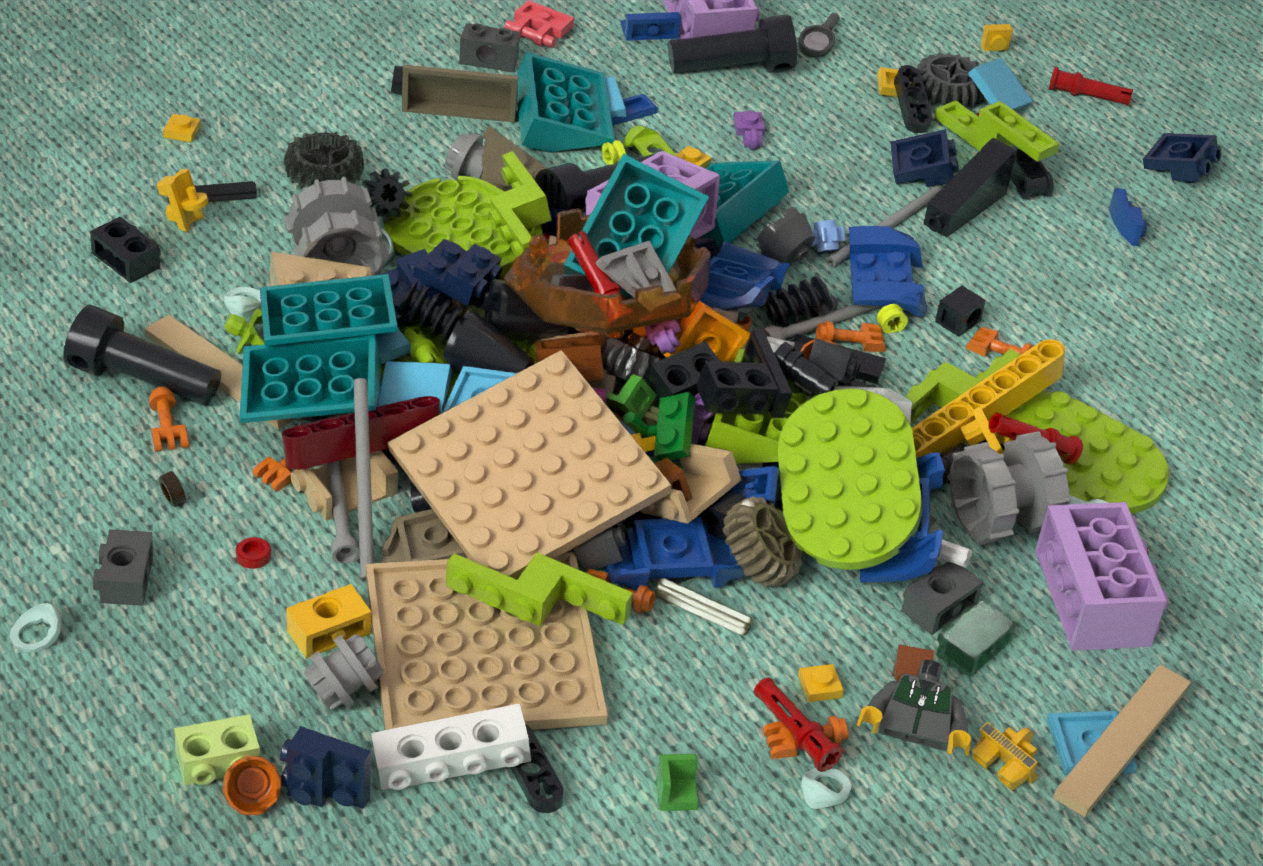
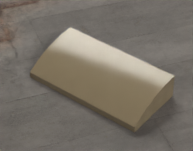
M403 65L402 112L515 123L518 76Z

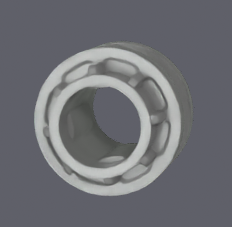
M476 132L472 135L464 133L459 135L452 144L445 164L447 165L446 168L452 172L451 177L455 180L458 179V176L481 179L483 174V167L481 165L482 154L485 151V146L482 145V135Z
M339 635L333 640L339 649L323 659L318 651L310 656L314 663L305 670L304 675L328 709H335L341 704H344L347 709L352 707L355 703L350 694L363 685L367 687L370 693L378 688L374 681L383 675L384 669L360 635H353L346 641Z

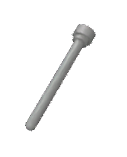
M853 304L784 328L771 325L762 329L768 337L787 340L795 337L796 334L802 335L816 330L819 323L832 321L835 324L881 308V306Z
M336 461L327 464L337 535L331 544L332 558L336 563L356 562L360 557L359 542L350 534L341 462Z

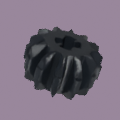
M383 169L381 174L376 171L370 174L371 180H364L362 182L363 187L368 189L372 202L371 207L375 208L377 216L381 213L383 221L390 220L391 215L395 218L400 217V209L406 210L410 206L404 199L412 197V193L403 189L408 186L409 181L398 182L400 178V172L398 171L391 176L389 169ZM388 190L391 195L383 200L381 194Z

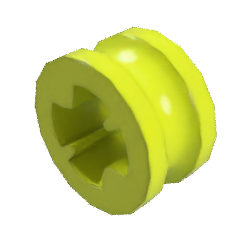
M619 140L613 141L612 144L609 142L604 143L602 146L603 160L607 165L618 163L622 155H626L624 146Z
M898 304L884 306L876 317L878 324L886 334L902 331L908 322L906 314L903 313L902 308Z

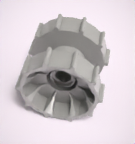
M342 177L341 180L322 182L316 179L314 180L315 184L303 190L299 195H292L293 203L290 207L289 215L284 216L288 233L293 234L294 255L371 267L373 275L380 274L385 259L390 258L386 242L381 240L380 222L375 208H371L372 202L367 188L361 189L355 184L347 182L346 177Z
M1040 431L1018 435L1016 440L1004 442L1005 450L1003 454H998L990 448L988 442L964 447V451L952 454L953 462L950 474L947 475L948 480H950L951 507L955 509L963 531L975 539L978 546L1001 541L1003 537L1014 535L1013 527L1016 520L1028 528L1029 534L1040 532L1048 505H1068L1072 501L1069 496L1066 475L1068 469L1064 467L1061 457L1056 450V443H1050L1041 436Z

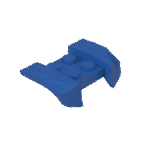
M888 226L849 227L853 304L873 306L898 304L902 309L911 312L914 316H924L927 311L924 285L913 283L911 265L923 268L918 242L914 241L912 236Z
M715 256L698 269L694 288L689 294L710 307L720 309L762 306L766 303L769 291L781 288L785 272L790 263L781 262L774 269L766 270Z
M939 452L929 453L916 458L922 498V517L914 537H910L899 548L900 552L891 559L869 568L860 569V583L906 581L932 572L937 557L940 555L944 531L936 530L929 534L930 490L943 487V474L945 471Z
M695 517L688 524L666 518L634 520L633 528H627L626 535H624L626 546L621 547L623 561L604 566L605 572L609 573V578L613 583L621 586L626 585L637 591L640 585L647 586L648 579L709 576L713 587L717 588L724 586L732 579L737 580L744 576L743 568L740 565L737 566V560L733 555H730V546L724 540L709 534L706 525H703L701 517Z

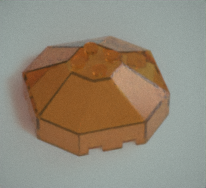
M578 208L562 211L557 214L556 244L548 245L547 239L542 235L533 236L529 241V249L526 248L520 256L514 259L512 268L504 277L505 282L544 322L572 327L580 332L592 331L605 334L610 338H620L627 331L691 316L708 288L711 253L705 247L698 248L697 250L694 247L695 238L689 235L668 275L676 290L663 292V287L660 284L636 289L635 298L621 301V296L618 293L604 295L550 284L553 274H564L563 264L572 250L567 240L576 233L579 237V232L582 231L590 216H582V211Z

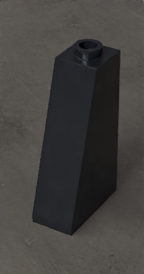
M995 138L990 139L928 202L924 225L932 231L948 237L1007 194L1017 150Z

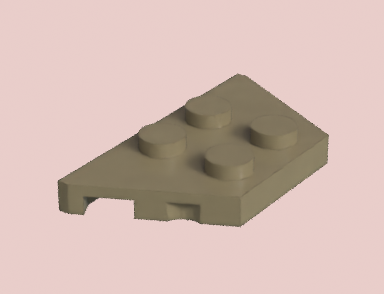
M488 126L484 131L482 139H485V151L482 154V180L489 182L504 192L511 190L512 185L505 183L501 173V168L504 167L502 155L511 151L516 154L533 179H535L540 170L547 168L492 127Z
M433 509L395 518L390 529L391 535L386 539L382 548L383 558L381 563L450 559L453 553L465 558L468 557Z

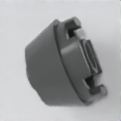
M790 207L782 212L785 216L784 218H780L774 224L769 222L756 238L759 242L756 246L761 250V255L777 260L780 263L799 262L809 253V248L815 240L806 215L804 213L800 214L794 207Z

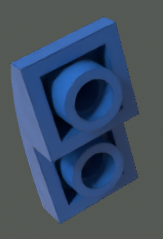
M1114 188L1109 207L1111 218L1121 235L1132 246H1138L1140 237H1145L1147 221L1142 218L1141 208L1132 207V202L1128 201L1126 189Z

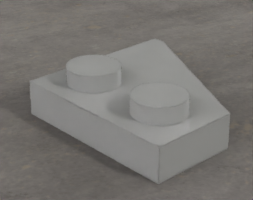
M650 241L602 256L595 262L599 269L649 311L673 303L680 297Z

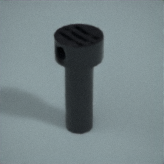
M788 14L762 17L759 20V29L669 40V64L672 73L763 62L767 72L794 69L797 64V42L792 19Z
M655 154L635 158V160L642 162ZM572 163L540 170L534 180L547 198L551 221L546 223L555 228L585 220L587 191L609 180L618 163L587 171H582L577 165Z
M91 304L85 306L79 312L66 337L63 352L65 364L94 376H101L106 368L109 367L156 387H167L174 394L203 406H207L214 397L221 381V370L124 332L123 317Z

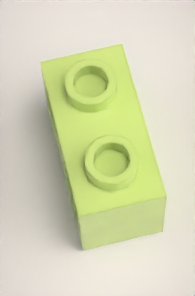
M250 714L174 728L175 750L184 785L194 783L198 785L209 784L214 779L224 778L227 769L236 760L244 756H260V747Z

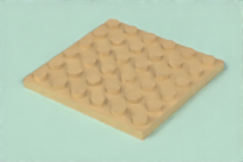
M562 350L387 442L391 454L469 560L516 580L537 552L554 559L672 493L669 481Z
M565 552L554 558V560L579 570L575 552ZM449 559L366 564V581L371 610L375 657L384 669L383 675L378 678L384 730L519 703L524 722L532 730L607 725L608 714L586 609L559 599L543 624L538 626L447 587L446 570Z

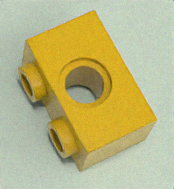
M349 584L288 607L287 632L305 658L308 659L317 651L321 654L338 647L333 640L339 635L345 641L353 635H360L361 638L370 635L371 610L353 585Z

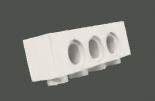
M520 703L371 733L382 790H401L408 786L440 782L448 778L467 774L474 775L487 770L514 767L521 763L531 762L529 738Z

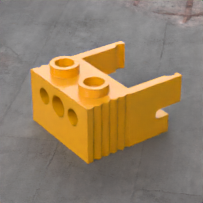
M688 293L675 313L681 331L676 335L680 346L675 348L676 352L672 354L667 352L663 355L668 358L706 341L721 362H733L739 348L742 349L747 342L750 332Z

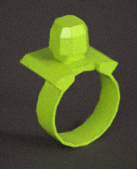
M260 308L255 310L248 322L245 321V318L236 314L228 316L224 329L235 337L237 335L240 336L236 348L237 354L244 352V346H248L250 343L252 346L264 344V340L257 334L255 329L256 324H263Z

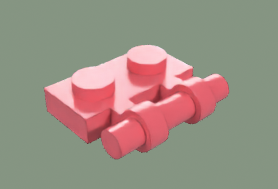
M528 0L515 11L514 21L507 20L504 28L520 32V38L525 37L533 40L535 45L541 47L546 45L554 48L557 41L555 37L561 39L574 27L575 18Z

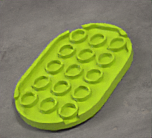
M458 176V181L452 179L441 181V178H436L420 183L407 190L412 193V197L404 199L410 205L409 208L406 210L400 209V217L395 218L391 215L390 220L384 223V229L389 234L394 244V249L404 256L423 249L429 254L443 239L458 244L466 251L476 244L502 258L499 266L503 270L499 279L507 278L510 273L525 265L521 259L516 260L510 243L505 244L499 227L495 229L489 217V211L492 210L490 197L501 194L504 191L479 178ZM541 224L527 229L535 241L537 251L543 239Z
M861 389L829 391L813 397L797 408L786 421L778 442L783 513L792 541L801 552L804 551L817 559L819 564L836 569H864L891 559L900 552L899 548L910 537H914L922 517V498L914 438L907 417L889 399L877 393Z
M1041 391L1006 415L1040 429L1054 428L1061 435L1067 437L1076 436L1082 440L1083 450L1078 461L1072 465L1063 463L1064 467L1068 469L1066 475L1069 495L1086 502L1093 499H1101L1108 503L1126 502L1131 514L1142 512L1152 507L1163 496L1169 479V470L1163 454L1153 443L1152 439L1124 425L1120 421L1101 413L1095 408L1069 397L1067 393L1062 391Z

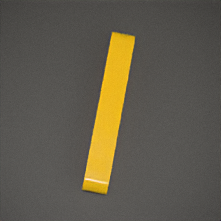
M1053 339L1039 342L912 427L916 458L929 453L939 452L940 454L950 447L960 443L965 444L967 440L960 427L976 419L972 410L981 406L988 421L996 412L1006 416L1058 381L1064 373V345Z

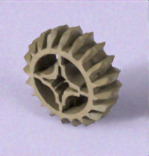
M752 496L732 506V509L727 511V516L723 519L725 524L723 533L727 536L725 543L730 546V555H733L737 560V566L740 565L743 568L745 576L750 575L755 584L760 583L764 588L768 586L774 588L794 578V575L799 573V567L802 566L800 557L803 554L794 544L788 533L781 509H775L774 504L766 502L763 497L756 498Z

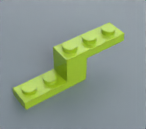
M953 101L936 108L935 119L978 151L990 139L995 138L1010 147L1014 144L1037 162L1058 153L1060 143L1001 101L980 109L979 117L958 101Z
M511 151L502 155L504 167L501 168V173L507 185L511 184L512 189L490 197L492 210L489 211V217L494 228L499 227L505 244L510 243L516 260L521 259L529 270L535 267V263L539 262L535 241L527 229L551 221L546 195L516 154Z
M1009 349L1001 357H996L990 367L985 372H979L976 377L946 361L936 370H930L925 379L919 385H913L905 398L912 401L910 425L933 404L941 408L1021 354Z
M538 552L518 580L455 553L447 561V587L538 626L543 624L559 599L621 625H624L630 616L633 592Z

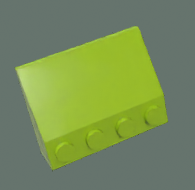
M739 348L734 362L747 363L743 354L744 349ZM788 379L787 382L792 391V396L784 418H772L770 412L768 415L716 413L705 446L732 451L736 464L779 462L778 442L786 421L797 408L816 396H807L795 388L794 382Z

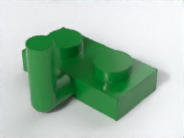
M686 392L660 398L658 422L655 425H646L633 412L626 413L623 421L635 433H640L642 439L652 436L656 437L654 457L657 460L661 461L665 458L675 460L689 457L695 397Z

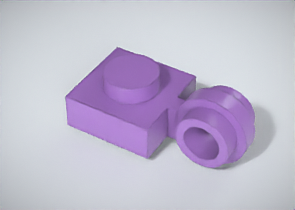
M734 112L736 135H743L744 147H750V150L761 148L762 136H764L765 132L762 112Z
M672 309L644 323L646 335L652 345L657 344L662 354L676 352L675 348L680 346L676 335L681 331V328Z
M698 393L694 396L695 407L691 444L700 445L701 441L707 442L712 424L708 423V418L716 414L707 413Z

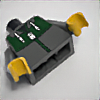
M932 660L921 661L917 676L903 673L899 681H890L872 697L868 706L861 710L856 726L860 727L861 723L868 722L873 726L871 731L873 734H876L878 731L879 734L946 751L947 749L948 754H952L954 747L963 748L965 756H968L970 751L971 736L968 733V721L961 701L952 695V686L939 682L943 666Z

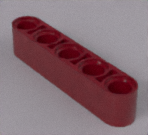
M423 396L376 407V410L368 411L370 453L389 449L387 442L440 415V399L434 396ZM355 412L285 429L281 433L285 465L289 469H307L356 457Z

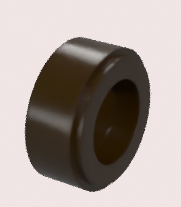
M634 332L631 333L628 340L629 345L650 355L658 354L660 349L657 344L652 345L648 338Z
M170 471L159 477V485L171 506L176 507L186 502L185 492L175 473Z

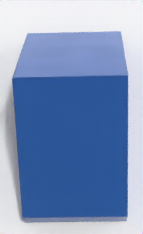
M771 466L739 470L741 481L731 488L730 491L746 498L752 496L756 498L763 497L766 502H772L775 509H779L781 482L778 467Z

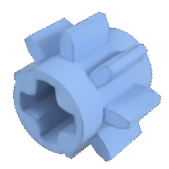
M824 220L813 223L814 230L812 231L815 240L811 246H817V253L838 251L839 243L846 241L844 227H837L836 220Z

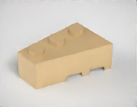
M271 252L270 286L373 276L371 267Z

